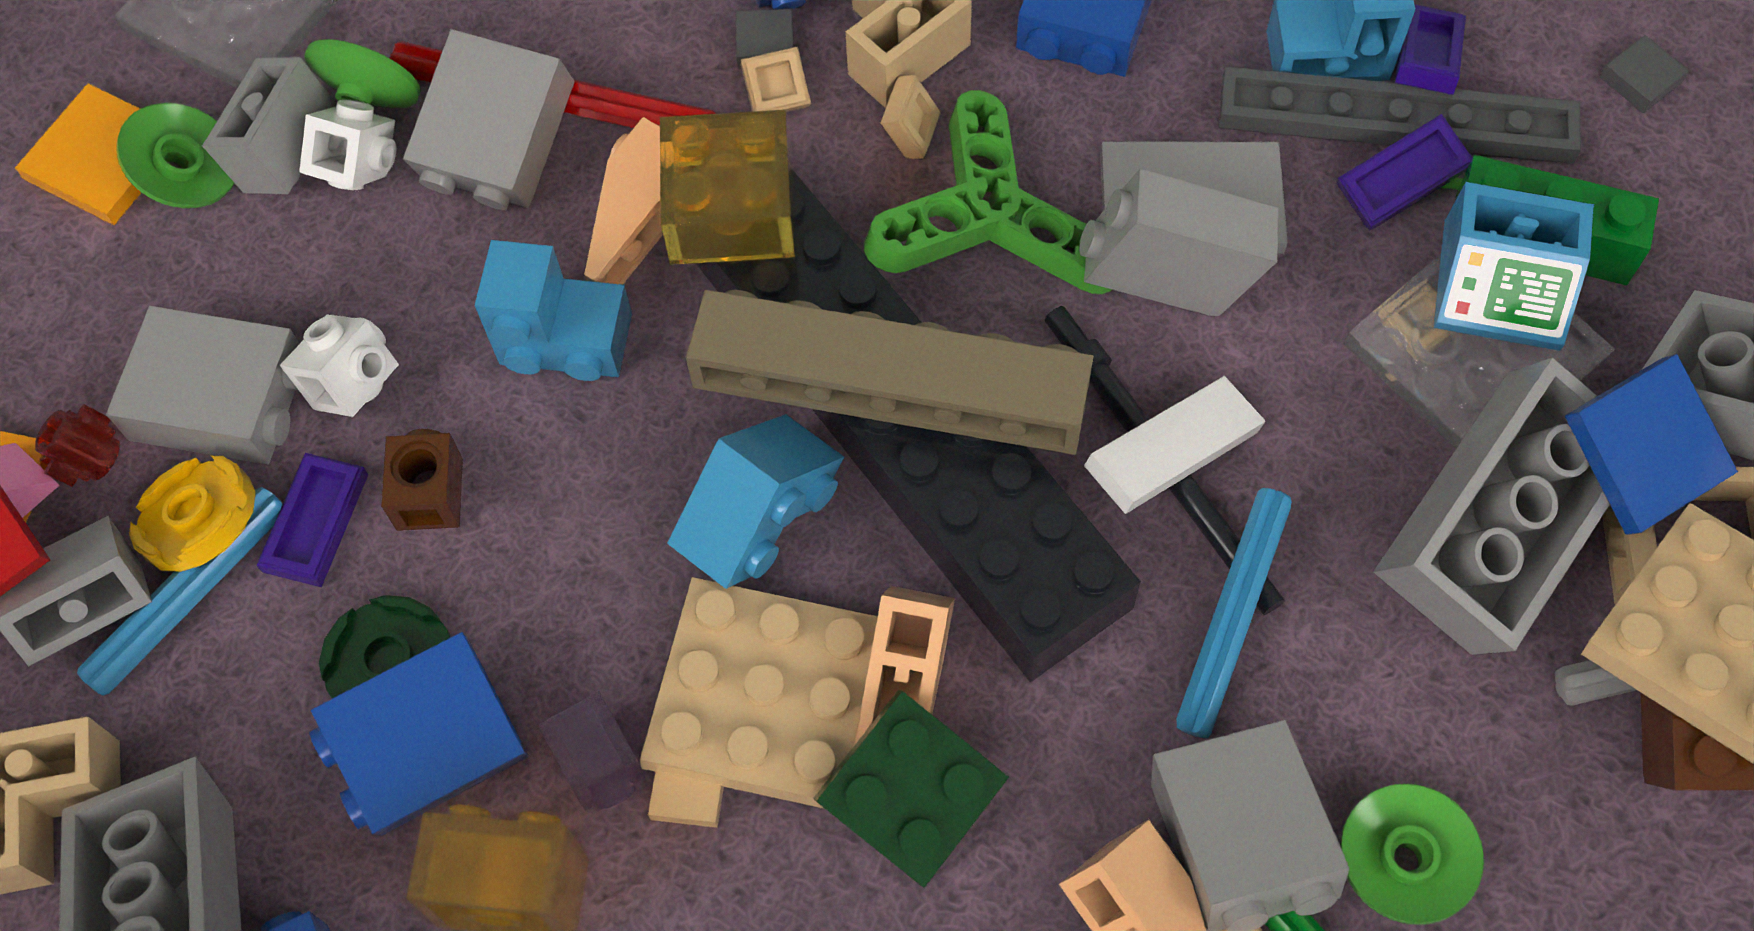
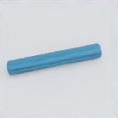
M263 487L257 488L255 490L254 511L243 532L224 552L204 565L182 572L174 571L150 595L152 602L134 611L78 668L77 674L80 679L98 694L103 696L109 694L274 526L283 506L280 499Z
M1261 488L1257 492L1176 718L1177 728L1194 737L1207 739L1213 731L1291 509V497L1281 491Z

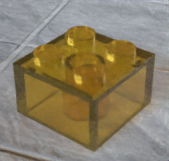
M786 110L660 117L661 228L670 265L795 257L791 160Z
M451 805L448 807L447 814L423 813L406 899L441 929L460 931H577L589 859L569 828L561 825V819L557 816L527 811L519 813L517 821L492 819L491 812L486 809L470 805Z

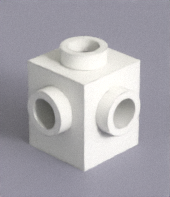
M339 100L336 107L306 114L299 172L326 180L331 186L345 190H361L364 184L386 177L396 157V143L393 140L395 120L373 114L374 107L372 105L355 100Z
M327 314L324 318L317 320L307 328L303 336L304 340L280 364V367L313 410L353 417L365 403L380 393L383 382L399 364L385 346L386 338L375 324L364 318Z

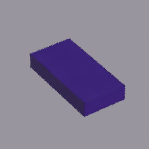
M1415 5V12L1398 57L1395 83L1454 95L1460 78L1466 16L1464 14Z
M1440 114L1338 177L1336 184L1370 231L1464 174L1469 167L1472 157L1444 116Z
M309 453L304 454L257 563V567L262 573L322 587L367 480L368 473L364 467Z

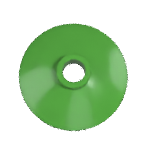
M333 39L313 41L306 49L304 58L308 67L325 84L337 91L335 97L338 101L355 100L376 107L407 108L415 105L419 99L421 89L417 80L398 63L376 51L354 43Z
M177 103L153 104L134 112L121 127L116 143L119 165L127 179L149 198L172 207L198 208L219 201L228 194L234 185L231 178L202 147L217 120L203 111ZM167 162L178 163L183 169L173 167Z
M1395 784L1377 789L1364 797L1355 806L1342 830L1340 847L1349 865L1347 879L1350 885L1370 908L1391 920L1413 925L1440 922L1459 912L1472 899L1480 885L1484 869V854L1475 825L1457 803L1434 789L1415 784ZM1407 848L1414 852L1418 859L1417 869L1412 871L1402 869L1395 861V850Z

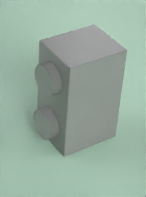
M301 57L256 58L202 147L243 193L289 194L301 175L299 170L306 114L336 107L337 103Z
M109 516L43 548L50 561L0 597V631L29 667L152 602L142 565Z

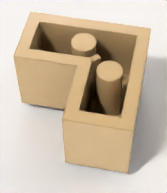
M852 0V9L863 19L846 31L848 75L885 108L898 76L916 75L919 81L922 82L970 45L971 0Z
M90 717L0 733V894L54 884L53 818L62 816V810L121 786L120 741Z

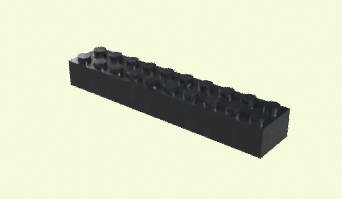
M760 131L660 191L668 230L718 292L725 293L729 290H742L755 295L758 299L787 304L791 301H806L817 305L823 310L846 314L865 311L877 314L888 321L911 325L922 323ZM812 409L1030 682L1133 610L1141 581L1027 446Z

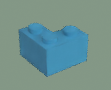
M1274 0L1266 30L1272 69L1279 72L1370 81H1390L1415 12L1414 0Z
M491 240L474 306L499 364L505 365L511 371L520 374H536L540 369L564 371L567 375L583 381H594L599 379L600 376L619 377L632 318L625 285L564 279L553 246Z
M787 414L718 439L667 544L725 589L750 577L757 579L767 572L777 558L779 547L775 543L783 527L789 525L796 517L811 510L813 512L820 511L830 501L838 486L834 476L844 456Z

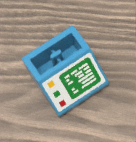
M1465 182L1444 221L1434 328L1560 351L1565 345L1590 261L1594 204Z

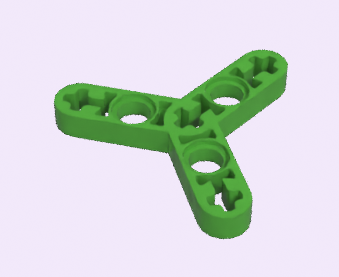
M970 90L962 93L957 99L949 120L956 186L876 215L864 242V252L868 260L875 267L885 272H906L986 241H991L1083 291L1091 294H1104L1112 290L1084 282L1086 257L1080 255L1079 246L1086 224L1018 187L1007 111L1004 104L997 97L980 90ZM979 125L985 127L983 133H977ZM971 156L986 157L994 162L997 169L982 168L971 160ZM986 192H991L989 202L983 200ZM934 216L944 217L955 224L957 231H942L931 224L929 218ZM1030 228H1042L1054 235L1057 242L1046 243L1038 240L1030 232ZM906 241L905 246H903L900 242ZM1068 246L1074 248L1073 253L1066 251Z

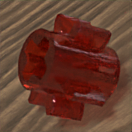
M85 404L81 406L77 414L71 410L67 412L58 410L49 416L39 430L35 441V450L42 454L40 461L47 464L44 474L70 487L74 486L78 478L87 482L90 479L99 480L104 477L114 465L120 451V442L113 437L116 430L108 426L110 419Z

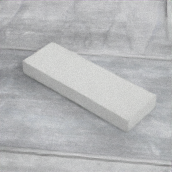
M1223 376L1091 453L1084 467L1121 510L1127 514L1257 434L1266 421L1233 384Z

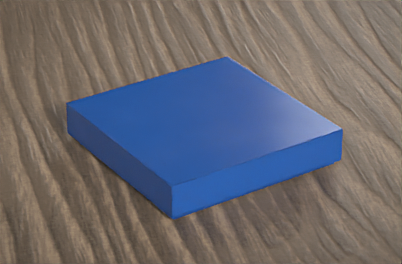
M1678 354L1659 359L1565 415L1625 535L1645 531L1738 472Z

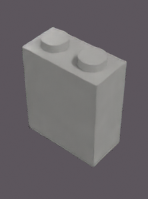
M451 29L403 160L420 176L419 183L433 191L452 195L454 189L459 188L473 192V198L476 201L491 208L507 210L509 203L529 208L575 81L560 58Z
M1140 168L1122 190L1116 189L1113 192L1106 209L1096 220H1090L1083 230L1079 251L1081 256L1086 257L1084 282L1201 314L1220 316L1277 263L1279 208Z
M149 306L106 415L128 441L269 465L276 445H282L288 436L290 429V414L288 410L294 393L298 390L280 367V364L300 343L289 328Z
M1286 720L1153 754L1151 775L1153 794L1178 861L1192 880L1206 931H1221L1225 929L1227 931H1253L1264 925L1269 917L1294 910L1300 916L1313 915L1330 908L1337 899L1341 898L1349 872V865Z

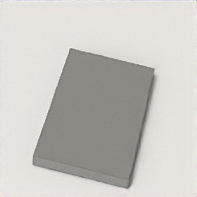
M1102 142L1100 159L1103 211L1106 209L1113 192L1116 189L1122 190L1136 172L1142 168L1278 207L1277 254L1285 253L1288 241L1279 142Z

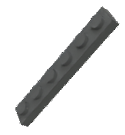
M1225 66L1223 73L1218 128L1392 145L1442 114L1469 153L1574 164L1581 151L1580 101L1455 89L1454 95L1399 83Z

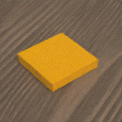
M88 83L17 164L15 169L24 180L115 225L142 193L123 173L116 152V143L121 127L129 116L140 108Z

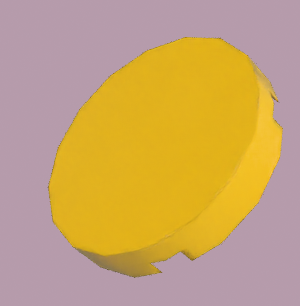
M211 456L214 461L204 463L194 458L181 462L160 475L142 494L136 506L141 512L137 525L130 522L129 536L134 549L147 562L159 570L182 572L204 565L224 552L243 532L254 511L255 489L249 476L236 463L224 456Z

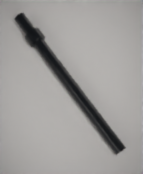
M1064 306L1052 310L1046 316L1045 322L1060 343L1075 349L1078 353L1094 355L1089 382L1124 429L1129 432L1148 421L1149 418L1109 367L1112 359L1098 340H1089ZM1190 474L1169 487V489L1230 570L1240 539ZM1266 577L1257 603V607L1263 615H1267L1285 602V599L1268 577Z

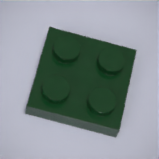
M898 690L813 799L925 888L1008 780L1009 776L905 692Z

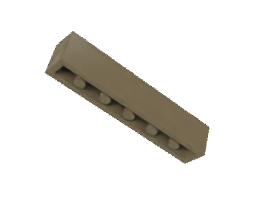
M705 290L687 351L686 361L692 386L695 389L1076 455L1094 355L1078 353L1075 349L1061 344L1041 347L1017 343L1004 335L996 333L976 336L952 332L944 326L931 322H922L916 325L885 320L877 314L865 311L846 314L823 310L817 305L806 301H791L787 304L758 299L755 295L742 290H729L725 293Z

